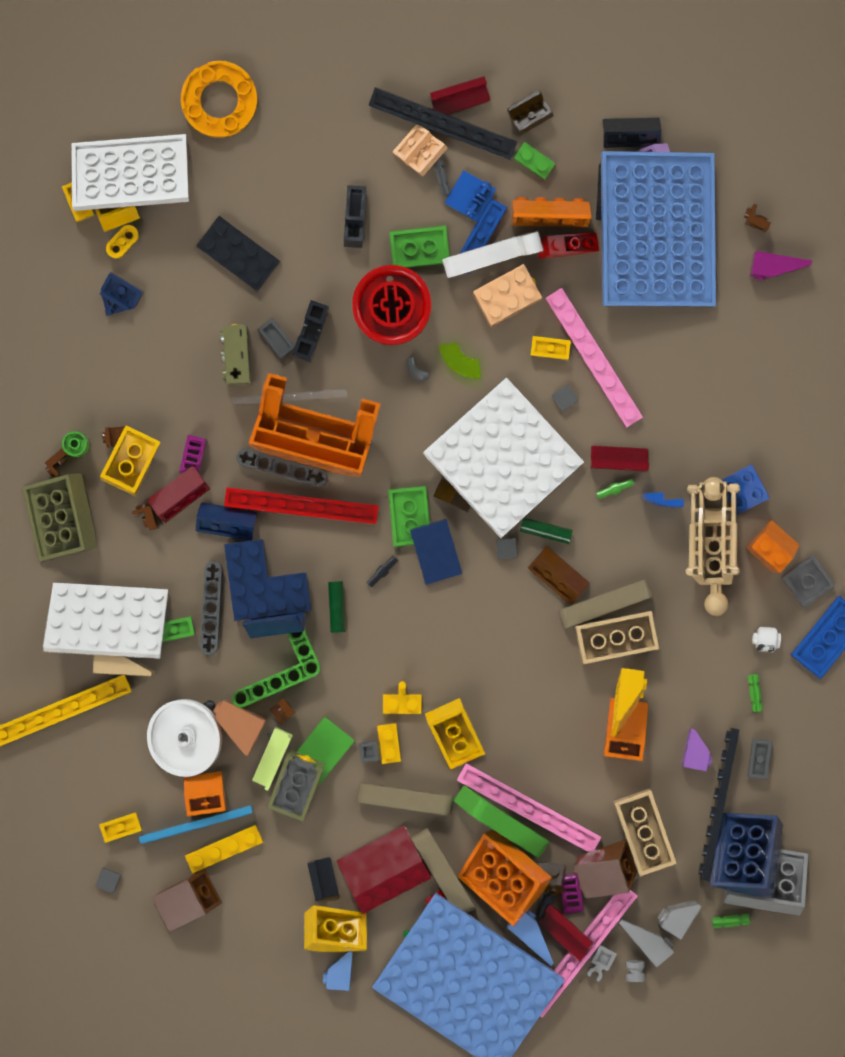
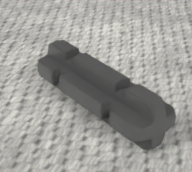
M439 158L433 166L436 168L435 173L438 185L440 186V193L442 196H446L451 193L448 185L446 170L443 168V159Z

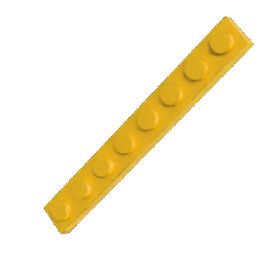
M121 675L0 725V746L131 693L132 689L126 675Z

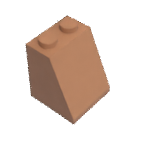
M227 699L218 702L214 709V713H216L215 719L243 754L248 756L267 719L243 707L240 708Z

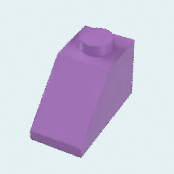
M689 728L682 766L706 771L707 767L710 768L712 756H709L710 752L696 730Z

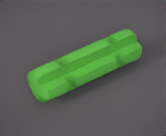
M758 674L748 675L750 698L753 702L751 704L752 711L760 712L763 710V706L760 702L762 698L760 685H758L759 676Z
M747 913L741 914V916L737 914L723 916V918H720V916L712 918V925L715 929L722 928L721 926L726 928L740 926V924L742 926L750 924V916Z

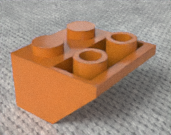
M222 771L184 777V797L187 816L227 810Z

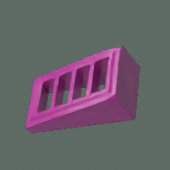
M192 435L187 436L179 470L180 473L188 470V468H185V464L195 466L199 473L207 439ZM191 442L199 443L201 446H192ZM189 449L199 451V455L189 453ZM187 457L198 459L197 463L188 461Z
M575 873L565 874L564 882L575 880V884L564 885L563 883L565 889H577V891L564 892L562 894L565 914L584 911L579 887L580 881ZM566 896H578L576 899H566ZM579 902V906L568 907L567 905L570 903Z

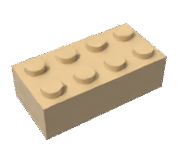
M652 611L574 626L582 664L659 649Z
M650 789L613 801L639 876L677 864Z

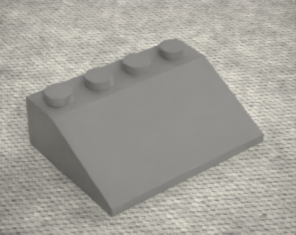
M779 850L773 897L753 896L725 890L724 903L800 916L805 908L808 854Z

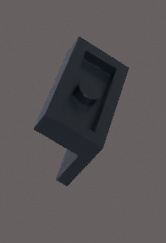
M327 857L309 861L307 865L315 901L338 895L331 858Z

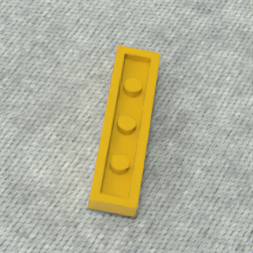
M255 824L185 855L191 872L195 873L263 843V840Z

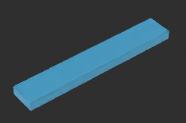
M252 805L147 833L139 836L140 844L252 814L254 810Z

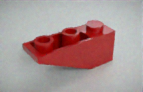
M597 232L543 237L540 239L543 251L538 252L539 259H549L599 252Z

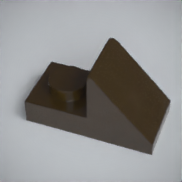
M440 480L433 497L468 513L471 507L469 503L449 482Z

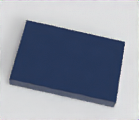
M447 519L410 529L426 585L463 574Z

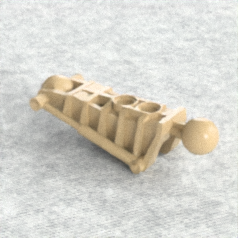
M710 477L704 482H700L699 486L688 485L687 493L691 495V524H689V567L686 569V575L692 576L699 585H710V594L706 597L704 606L707 613L712 616H721L727 611L729 603L726 596L722 594V585H731L733 575L740 573V568L737 566L736 493H739L740 485L738 483L728 485L727 481L723 482L718 477ZM728 492L731 493V507H728ZM698 493L700 508H696V494ZM705 498L709 501H717L722 498L723 507L705 509ZM729 511H731V522H729ZM696 512H699V522H695ZM713 526V537H706V527ZM717 526H722L721 537H718ZM713 541H717L720 545L717 552H713L710 548ZM697 556H698V566H696V558H697ZM714 560L720 563V568L717 571L711 569V563Z

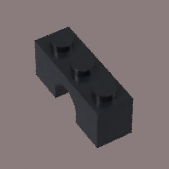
M313 300L310 301L303 328L292 353L293 357L312 362L330 310L329 306Z

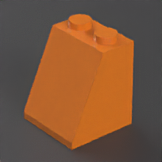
M770 520L745 548L772 573H780L794 558L799 544L774 521Z

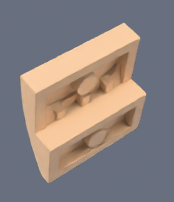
M416 124L395 148L393 153L423 177L447 150V146L432 136L428 130Z

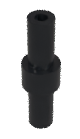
M393 555L383 566L380 565L376 569L377 572L366 583L373 587L382 577L385 578L389 574L388 571L399 560Z
M544 894L541 900L542 904L536 913L537 917L543 919L546 913L545 910L549 905L553 904L555 895Z

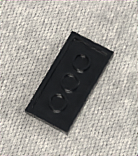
M220 216L217 217L196 245L197 248L257 292L280 263V260Z

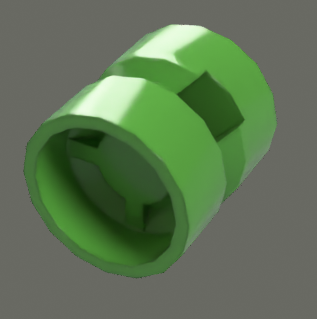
M72 431L64 436L62 447L68 455L81 458L89 452L90 441L84 434Z

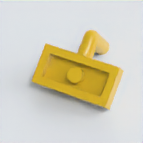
M400 681L398 684V694H383V714H421V694H406V683Z

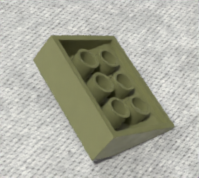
M82 473L67 474L22 487L39 562L98 548Z

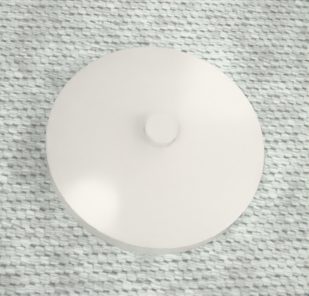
M179 699L163 705L155 712L148 726L147 744L153 759L162 769L176 776L189 777L207 770L216 761L222 747V731L215 719V715L206 706L194 700Z

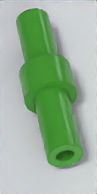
M630 478L620 483L610 484V487L596 492L598 499L611 494L621 493V490L634 485L633 479Z

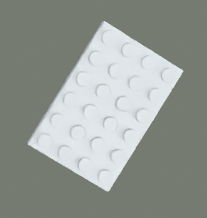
M186 134L72 143L73 211L189 202Z
M53 583L43 651L160 658L168 589Z

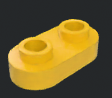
M132 225L122 227L107 243V254L113 259L122 258L138 241L139 233L137 229ZM129 232L133 233V237L131 239L126 238V235ZM118 246L120 248L119 252L114 253L113 248Z

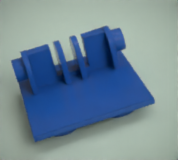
M463 170L447 197L445 204L478 222L496 189L489 182H483Z
M752 464L722 480L723 482L727 481L728 485L736 483L740 485V491L736 493L737 515L770 498ZM728 492V499L731 503V493Z

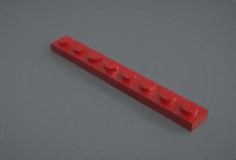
M226 487L224 507L377 525L379 505L228 487Z

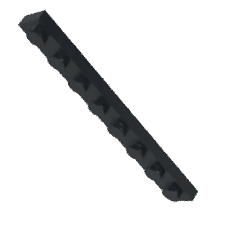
M377 87L374 88L368 105L509 160L512 159L518 143L516 140Z
M731 727L730 731H726L724 742H727L726 750H722L721 754L723 767L718 770L717 780H720L719 787L714 789L713 799H716L715 807L711 806L709 818H712L711 826L708 825L705 836L708 837L707 845H703L702 856H705L703 864L700 863L698 875H701L700 878L704 881H710L739 735V729Z

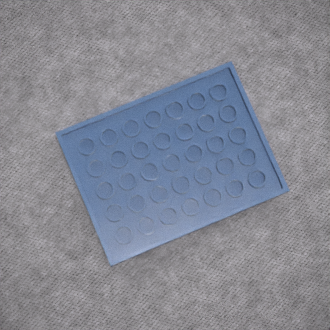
M602 151V306H716L714 153Z
M435 893L372 988L475 1057H512L565 978Z

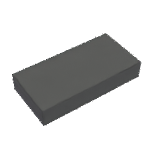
M273 318L258 328V331L281 360L294 350L295 346Z

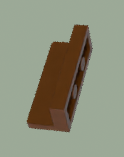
M548 546L542 550L528 567L531 572L570 605L579 598L590 584Z

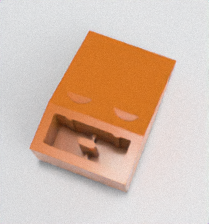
M610 698L602 755L643 761L648 703L638 702V705L617 735L611 737L615 698Z

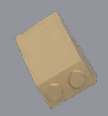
M94 655L93 673L155 675L154 670L131 657Z

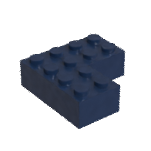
M263 539L224 544L234 621L312 611L307 573L269 577Z

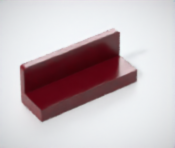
M485 76L430 93L433 109L445 114L455 113L490 102L491 100Z
M591 446L590 469L647 472L649 471V450L647 448Z
M192 466L150 497L148 503L158 517L166 523L211 488Z
M549 905L545 910L546 914L543 919L539 920V925L575 958L582 961L596 944L557 908Z

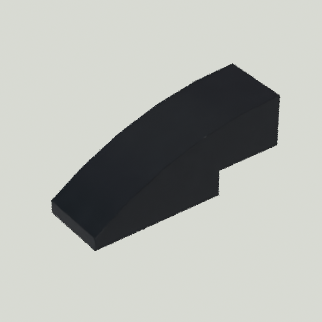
M347 185L344 247L363 248L366 186Z

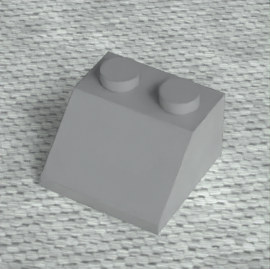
M695 900L667 906L666 910L663 908L657 917L659 919L658 924L674 936L682 939L702 906Z

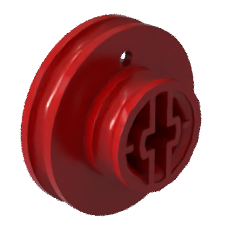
M385 265L371 270L359 281L353 294V315L359 329L369 339L383 345H401L415 339L426 327L431 314V296L425 282L414 271L399 265ZM391 276L393 278V281L387 282L386 279L387 277ZM390 293L394 294L395 305H400V307H395L396 321L390 322L389 308H384V306H389L388 294ZM403 298L405 301L406 312L404 316L399 320V314L403 313ZM380 299H381V302H380L381 312H382V315H383V316H384V315L387 316V321H386L385 319H383V318L380 316V314H379L378 303H379Z

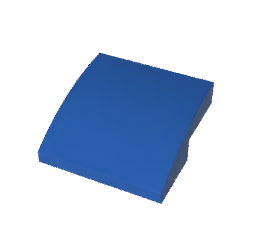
M664 492L644 493L641 495L642 500L659 507H684V499L664 500Z

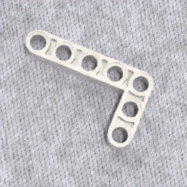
M538 231L529 232L444 258L442 262L447 278L521 255L543 251Z

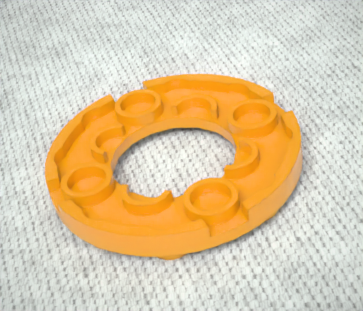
M211 61L199 68L197 67L189 74L182 87L181 106L187 121L195 130L209 137L225 138L241 132L251 122L257 109V92L251 77L241 67L227 61ZM217 81L226 82L233 86L238 96V103L234 112L223 118H215L206 114L201 105L203 90L209 84Z

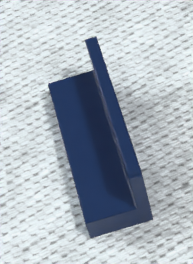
M201 502L196 518L195 531L252 541L257 512Z
M303 611L254 618L250 621H244L243 627L251 639L302 632L305 630L307 616Z

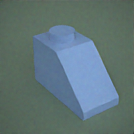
M353 951L345 952L328 967L327 972H324L323 983L326 984V989L349 991Z

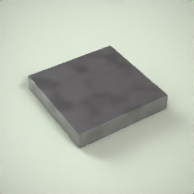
M814 555L782 576V579L803 608L835 587Z

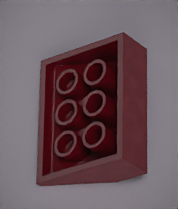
M405 825L336 861L362 914L431 879V875Z

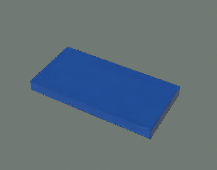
M840 596L833 601L790 654L819 679L825 675L845 650V600Z

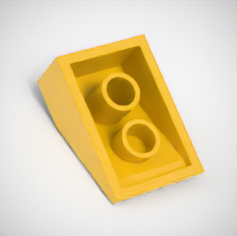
M135 206L95 209L104 232L140 218Z
M126 425L100 475L101 480L136 497L161 442Z
M621 668L616 684L611 737L617 735L638 705L639 699H643L644 690H646L647 679H644V671Z
M460 698L425 713L428 725L450 770L485 754Z
M313 905L304 913V950L317 952L366 951L367 913L362 914V912Z

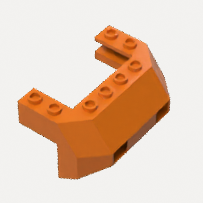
M268 373L262 390L259 413L249 440V446L281 459L340 475L361 477L381 404L362 399L355 422L283 403L287 378Z

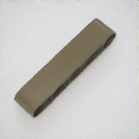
M643 579L560 609L558 612L564 628H568L653 597L647 579Z
M360 782L357 802L450 816L453 796Z
M426 828L412 836L413 843L447 900L467 914L475 910L473 902L429 829Z

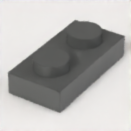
M752 738L747 777L767 780L772 741Z

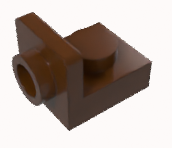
M753 204L751 208H747L743 217L746 218L745 225L766 233L771 222L767 221L768 219L762 215L754 216L757 205Z
M125 426L105 427V432H102L103 443H106L107 447H115Z
M63 448L45 462L47 465L45 469L52 477L62 476L55 466L58 465L60 467L68 460L66 458L68 454Z
M147 504L136 506V510L132 511V514L134 516L145 514L142 517L145 528L149 527L151 531L159 529L153 508L151 506L147 507Z
M285 698L270 708L271 713L280 724L296 713Z

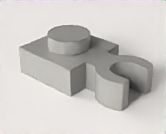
M599 945L591 959V962L595 965L588 970L587 975L590 977L592 972H598L596 980L599 982L602 979V970H609L617 953Z

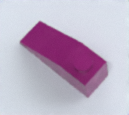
M755 251L753 253L750 276L754 277V280L765 281V279L807 268L812 265V260Z

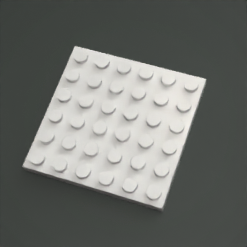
M507 377L423 452L425 457L500 538L584 463Z

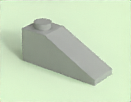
M622 918L619 919L620 925L656 967L674 953L671 949L674 945L667 937L663 939L652 931Z

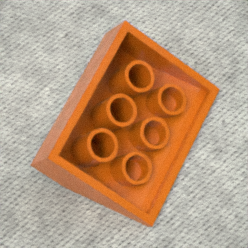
M517 197L516 200H512L511 226L587 228L591 221L590 204L585 202V199L576 198L573 201H566L565 198H555L554 201H547V198H535V201L527 200L528 198Z
M490 830L483 834L457 876L512 926H515L552 879L548 873L509 839L495 830Z

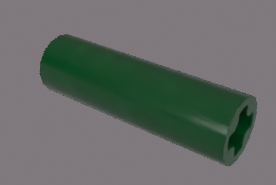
M525 517L520 528L522 533L565 544L570 543L573 532L572 529Z
M343 581L328 582L330 632H346Z

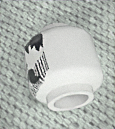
M759 627L757 633L753 632L752 644H756L758 651L773 653L777 648H780L781 633H778L776 628Z

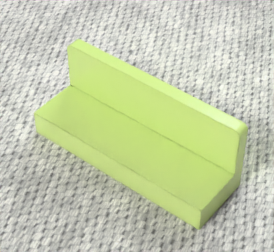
M276 727L252 781L266 786L265 790L267 791L271 787L293 736Z

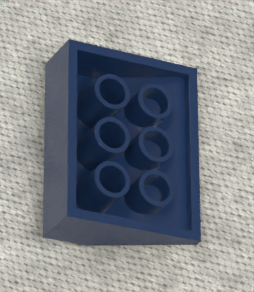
M723 813L710 884L712 887L753 896L773 897L783 823L777 815Z

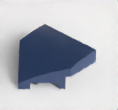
M110 272L100 292L106 316L134 309L144 291Z

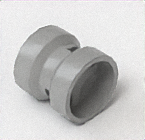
M626 961V968L629 971L626 974V981L644 982L645 974L642 971L645 968V961Z

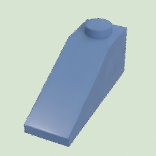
M528 910L515 926H512L510 923L507 924V928L552 966L553 960L537 921L534 919L536 915Z

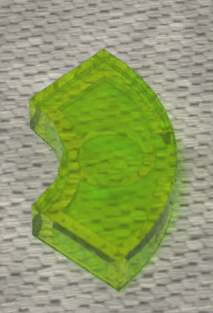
M458 343L439 345L441 356L449 368L465 378L481 379L479 359H471L465 356L460 350Z

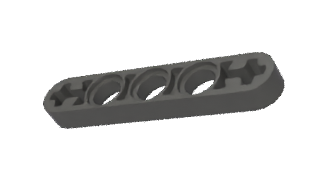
M249 449L240 450L236 456L237 462L244 467L313 486H324L328 480L327 474L321 469ZM245 452L251 458H254V454L258 455L255 459V466H251L253 462L249 460L243 463L240 455H244ZM262 457H266L269 460V465L266 468H261L258 465V461ZM281 462L286 463L288 466L285 473L277 471V465ZM299 467L306 470V475L303 478H297L295 475V471ZM309 469L313 470L311 473L313 475L322 473L324 481L316 483V479L311 477L310 481H306L309 476Z
M215 561L208 562L204 569L200 649L206 655H212L217 651L219 640L222 566ZM212 564L219 568V571L215 572V578L219 577L218 582L214 580L207 581V577H212V573L208 571ZM211 583L216 584L218 587V591L215 594H209L207 591V586ZM210 602L217 606L216 611L212 614L206 611V605ZM210 621L216 626L215 631L212 633L205 630V624ZM204 634L208 636L215 635V639L211 638V644L214 645V648L210 652H207V648H204V644L208 643V638L204 639Z

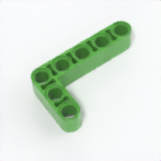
M306 630L302 631V635L299 638H294L291 633H288L300 664L236 691L232 696L234 705L240 708L314 677L320 672L321 666ZM301 645L309 647L308 655L303 656L299 653ZM313 662L317 665L315 673L307 671L308 663ZM290 671H298L300 676L297 681H292L289 678ZM273 678L281 680L282 685L280 688L276 689L271 685ZM259 685L264 688L262 696L254 694L255 686ZM237 694H245L246 702L244 704H239L236 701Z
M463 785L453 800L471 816L540 858L550 843L538 833L490 804L466 785Z

